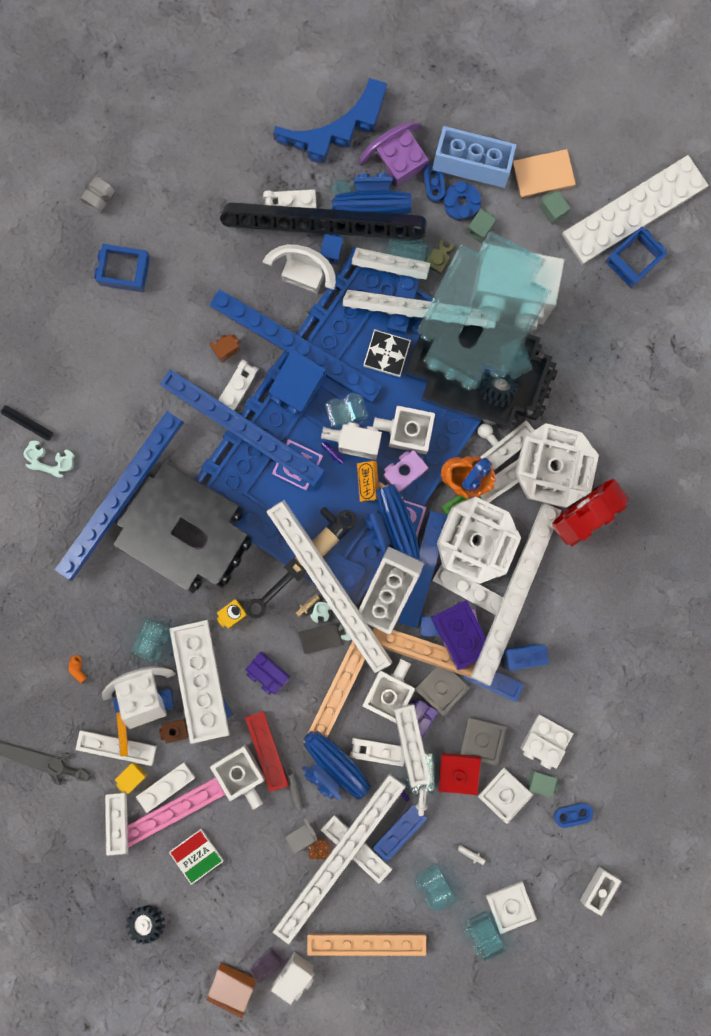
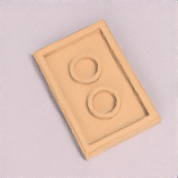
M567 149L512 162L520 199L567 189L576 185Z

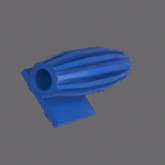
M378 173L376 177H369V174H358V177H354V184L358 191L336 195V199H332V209L393 214L411 213V193L388 190L393 181L392 177H388V173Z
M395 484L376 490L380 514L367 513V518L365 519L368 530H372L374 535L371 537L374 547L380 551H386V548L391 544L393 549L417 560L420 558L417 535L407 506Z
M311 731L304 737V746L317 765L309 768L303 766L301 769L305 772L304 777L308 781L319 786L317 790L322 795L327 796L331 800L335 798L340 801L342 797L338 794L339 787L356 799H361L368 793L371 787L370 783L359 767L337 744L318 731Z

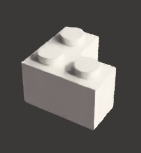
M294 952L273 983L271 991L291 1005L294 999L297 1001L302 995L303 990H308L313 983L314 965Z

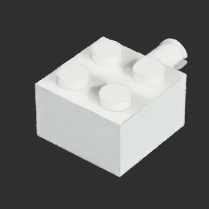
M397 406L395 418L392 421L375 417L373 427L390 432L389 447L407 451L414 450L416 453L427 454L435 413Z
M348 422V425L343 424L341 430L323 427L321 439L338 442L339 452L372 460L377 459L382 432L378 431V428L367 426V429L359 428V424Z
M400 659L393 674L389 675L380 670L362 706L396 723L393 709L406 706L415 690L413 686L405 683V680H403L411 664Z
M246 744L210 766L229 801L242 794L247 798L252 810L263 804L255 787L265 780V776Z

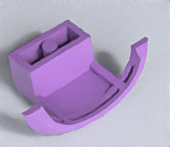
M405 122L387 131L364 150L359 165L361 166L368 162L370 156L376 151L386 165V173H388L389 177H392L395 187L422 172L428 166L429 159L409 131H417L422 128L421 124L418 122Z

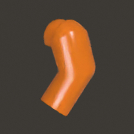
M74 655L69 660L68 671L82 684L88 677L81 671L82 658L79 655Z

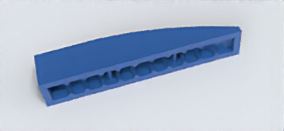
M433 511L429 512L419 547L420 558L417 559L423 562L424 565L404 605L398 623L415 628L418 626L439 554L437 541L448 515Z

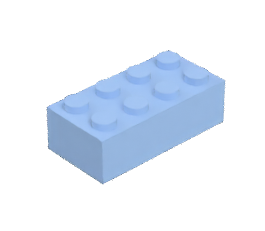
M443 126L432 170L505 188L517 144Z

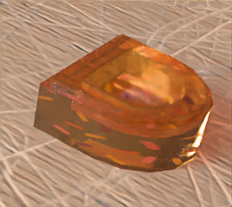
M317 838L318 841L309 847V859H326L329 856L328 843L324 839Z

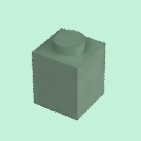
M558 190L553 194L551 192L547 193L542 198L540 209L552 225L565 217L571 209Z
M480 209L468 226L466 233L482 243L496 222L494 215L489 211Z
M531 770L527 785L529 791L552 797L553 793L556 794L559 782H557L555 776Z

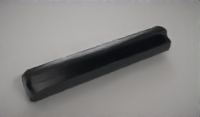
M5 405L1 410L2 415L47 441L52 438L53 432L9 406Z

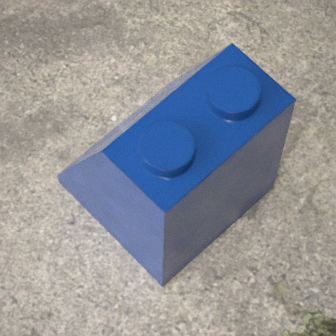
M292 349L269 390L270 399L278 405L283 403L288 406L287 410L294 415H297V413L303 415L326 379V369Z

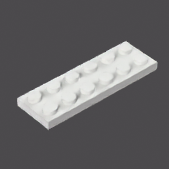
M208 620L169 628L190 744L230 736Z

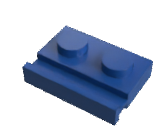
M331 552L326 562L343 589L354 594L366 568Z

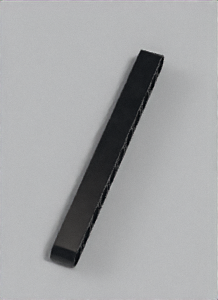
M227 203L220 215L221 223L227 227L409 240L422 239L426 234L427 227L426 219L420 215L246 203Z

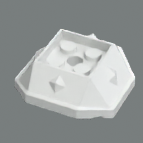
M545 423L523 438L515 475L527 499L565 508L591 493L599 454L592 448L582 432ZM552 461L557 465L556 471L552 470L550 466Z
M471 497L451 507L437 541V546L444 569L480 584L507 574L521 537L509 512L480 498ZM476 535L477 543L474 545L472 539Z

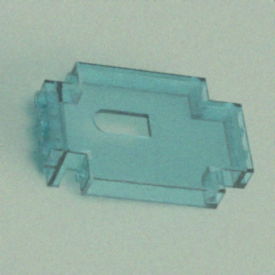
M489 231L479 253L460 244L417 332L421 333V338L429 342L434 340L423 361L428 364L427 368L435 372L439 370L445 373L444 377L451 381L456 379L462 382L461 386L468 390H472V388L477 389L487 374V370H490V375L498 379L506 377L552 292L534 282L546 259ZM475 307L491 317L477 344L472 348H465L460 344L459 335L472 309Z

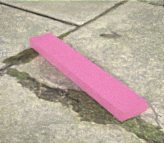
M217 778L211 779L127 825L128 847L226 795Z

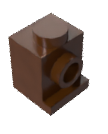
M186 718L163 723L162 728L159 729L161 740H165L167 744L188 739L189 733ZM171 728L176 730V735L170 734Z

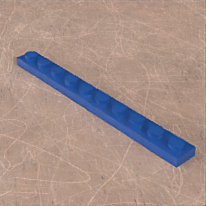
M219 289L211 301L210 307L288 354H290L292 349L326 369L327 377L372 404L382 389V385Z
M170 369L160 383L163 388L313 487L317 486L326 471L173 370Z
M166 411L55 568L56 571L68 580H74L184 424L182 420Z

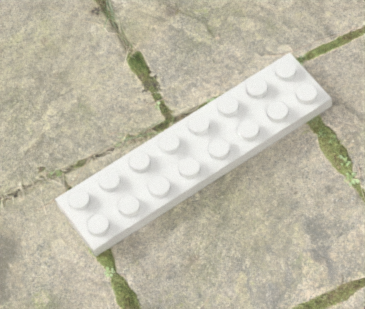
M689 155L565 230L562 236L583 265L635 233L641 226L645 227L700 193L709 185Z

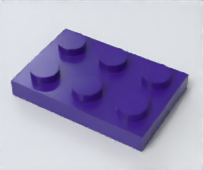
M467 600L431 617L457 670L478 660L486 637Z

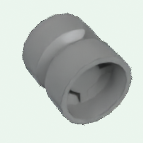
M94 177L89 184L90 189L85 190L80 200L92 210L101 213L106 206L105 200H110L115 190L102 179Z

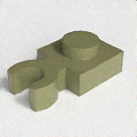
M444 238L440 241L439 250L434 248L426 262L430 263V269L440 275L450 259L447 253H450L454 247L452 243L450 247L445 248L443 246L445 243Z

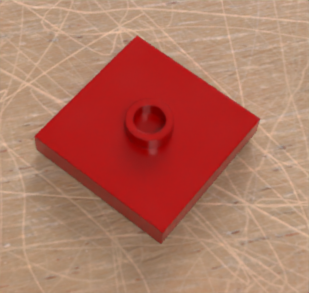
M442 753L438 792L477 795L481 756Z

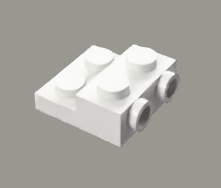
M538 714L520 748L524 750L523 755L532 760L535 757L540 759V764L549 770L552 767L557 769L573 733Z

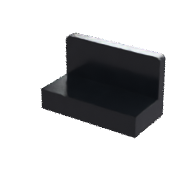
M336 622L298 632L305 654L341 645Z

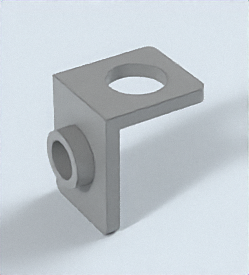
M306 818L303 819L304 826L286 836V840L295 854L318 841L315 832Z

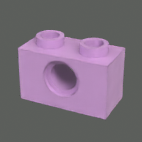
M414 450L410 453L406 451L399 457L401 461L396 465L391 463L384 469L386 473L383 477L390 485L395 484L399 493L428 470L427 465ZM406 466L409 468L410 473L406 476L401 475L399 468Z

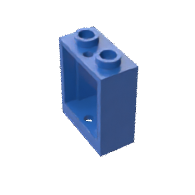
M641 226L605 262L632 288L668 253L664 245L657 242L653 238L652 233ZM636 239L656 258L639 275L619 257Z
M102 244V249L98 251L99 266L95 268L94 278L100 286L144 292L150 262L148 251ZM109 253L138 257L134 282L104 277Z
M538 643L505 649L502 655L504 669L516 670L549 664L546 644Z

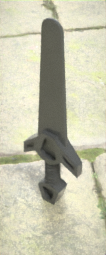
M0 742L1 756L48 773L54 784L61 785L58 777L60 773L75 776L77 781L89 780L90 773L85 769L77 770L65 766L63 760L71 754L63 753L57 757H52Z

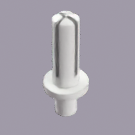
M424 787L420 788L419 803L416 804L419 816H423L424 811L428 808L427 804H425L427 789Z
M462 845L458 847V851L474 860V864L477 861L484 865L486 860L479 856V852L476 854Z

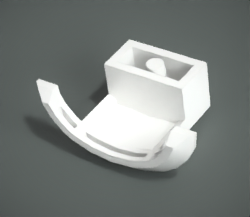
M288 244L279 246L270 251L262 262L272 266L276 259L286 255L287 262L281 275L282 281L317 294L325 276V287L334 290L336 281L333 267L324 256L311 248Z
M150 666L127 672L107 685L102 692V699L105 701L113 698L112 693L114 690L116 691L122 721L129 729L165 717L167 715L163 699L157 692L154 675H162L169 678L176 675L173 670Z

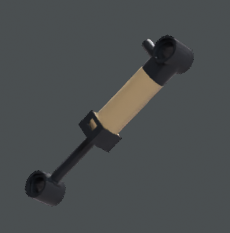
M326 507L321 509L320 513L330 523L312 542L322 557L356 525V516L352 511L343 510L335 517ZM348 515L352 518V523L344 525L341 522V518ZM297 557L284 566L288 573L261 599H252L246 604L248 616L251 618H261L264 616L267 609L266 604L290 580L295 578L299 582L307 574V571ZM254 603H258L261 606V611L258 614H254L251 611V606Z

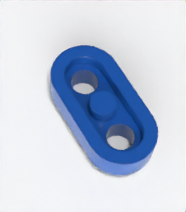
M430 164L424 170L425 190L427 198L431 202L436 203L440 202L445 195L443 172L432 170L433 164ZM434 173L436 177L432 178L430 177V174ZM437 191L439 194L434 196L432 192Z
M487 458L481 459L463 481L462 487L468 492L477 490L481 485L480 481L491 472L492 463Z
M576 803L556 809L553 817L558 826L568 828L590 822L593 818V810L586 803ZM581 809H585L583 816L579 815ZM565 813L566 819L561 820L560 815Z

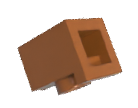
M235 334L221 336L217 339L216 344L213 342L209 343L221 363L240 351L238 346L240 341Z

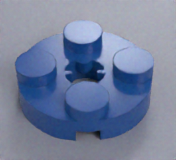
M459 181L447 189L444 195V209L450 218L456 221L469 220L479 211L481 195L473 185ZM459 198H461V199H462V198L466 199L465 202H466L467 204H466L465 206H464L463 204H462V206H460V205L458 204V203H459V200H458V199H459Z

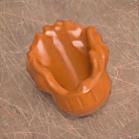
M478 456L450 458L441 469L442 481L450 486L456 495L466 499L469 497L479 498L481 495L490 492L494 488L496 478L494 477L493 466H491V472L480 481L481 485L477 490L468 492L462 487L463 481L481 460V457Z

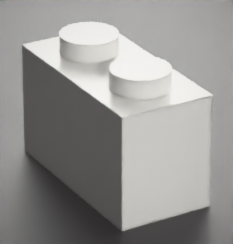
M599 866L580 901L585 907L602 916L621 880Z

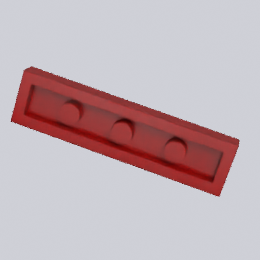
M261 711L245 717L269 791L272 792L288 786L289 784L265 712Z

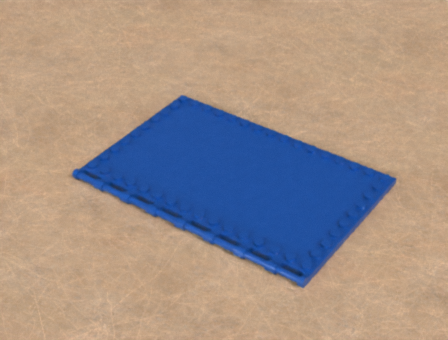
M354 247L350 257L339 273L335 274L336 283L334 290L327 288L318 303L314 304L308 312L309 316L296 335L303 338L314 320H319V323L306 341L382 385V389L373 404L327 376L303 415L299 413L297 415L292 414L287 410L288 406L283 403L280 405L276 404L270 399V395L267 396L262 404L259 402L260 398L271 382L275 381L289 355L284 351L275 365H272L265 374L266 378L255 394L249 397L240 415L247 419L252 411L255 415L250 422L285 445L289 439L323 455L319 467L326 472L317 486L313 487L309 484L307 490H304L273 475L272 472L277 462L228 430L222 436L223 440L212 456L206 459L202 465V470L195 480L202 483L208 473L212 475L206 487L244 509L243 517L239 523H236L235 527L252 536L254 544L285 565L295 558L296 555L266 512L267 510L285 500L311 541L330 523L320 513L322 508L326 507L335 517L343 510L352 511L356 516V525L323 556V559L327 562L331 552H334L366 568L355 593L352 594L345 590L356 607L372 583L386 551H380L374 547L371 539L374 536L373 532L368 530L365 523L367 513L380 514L378 500L360 502L357 463L377 461L378 483L381 482L387 485L389 483L383 477L386 473L384 469L391 463L396 465L401 461L399 457L407 450L389 447L390 432L378 430L382 434L376 460L342 453L341 457L345 462L341 465L337 460L333 461V457L321 446L326 441L339 453L338 442L321 439L323 427L341 430L343 424L348 425V422L359 424V428L367 429V426L373 427L375 417L392 421L395 418L397 406L435 413L427 454L417 453L427 465L428 470L400 492L403 500L424 506L442 479V466L450 458L458 456L480 421L421 401L427 383L406 376L425 318L410 317L406 334L387 329L391 315L387 312L369 311L368 309L361 308L353 309L343 306V298L347 290L395 296L400 276L392 272L378 271L373 268L359 266L355 269L349 280L344 278L353 266L352 258L356 247ZM417 288L414 299L439 303ZM335 290H341L328 310L323 309ZM432 319V321L448 325L447 322H444L442 320ZM374 330L411 340L400 378L363 367ZM483 363L477 380L483 382L488 372L491 373L493 370L495 373L497 370H501V373L505 370ZM505 371L507 376L509 374L513 375L511 372ZM228 444H234L220 466L216 465L215 463ZM406 466L399 468L401 475L406 476L410 473L409 468ZM345 515L341 518V522L344 525H350L352 518ZM307 573L304 576V578H306L308 581L315 585V583Z

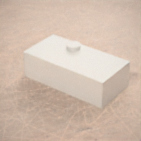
M388 546L358 610L368 625L389 635L391 634L424 565L423 562Z

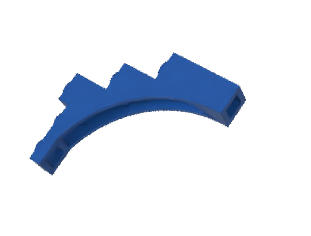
M369 78L358 102L340 119L324 127L306 131H291L275 126L273 132L274 140L281 145H292L301 151L306 149L307 158H310L311 161L325 163L332 142L338 147L346 146L350 148L356 127L364 132H374L387 92V83Z

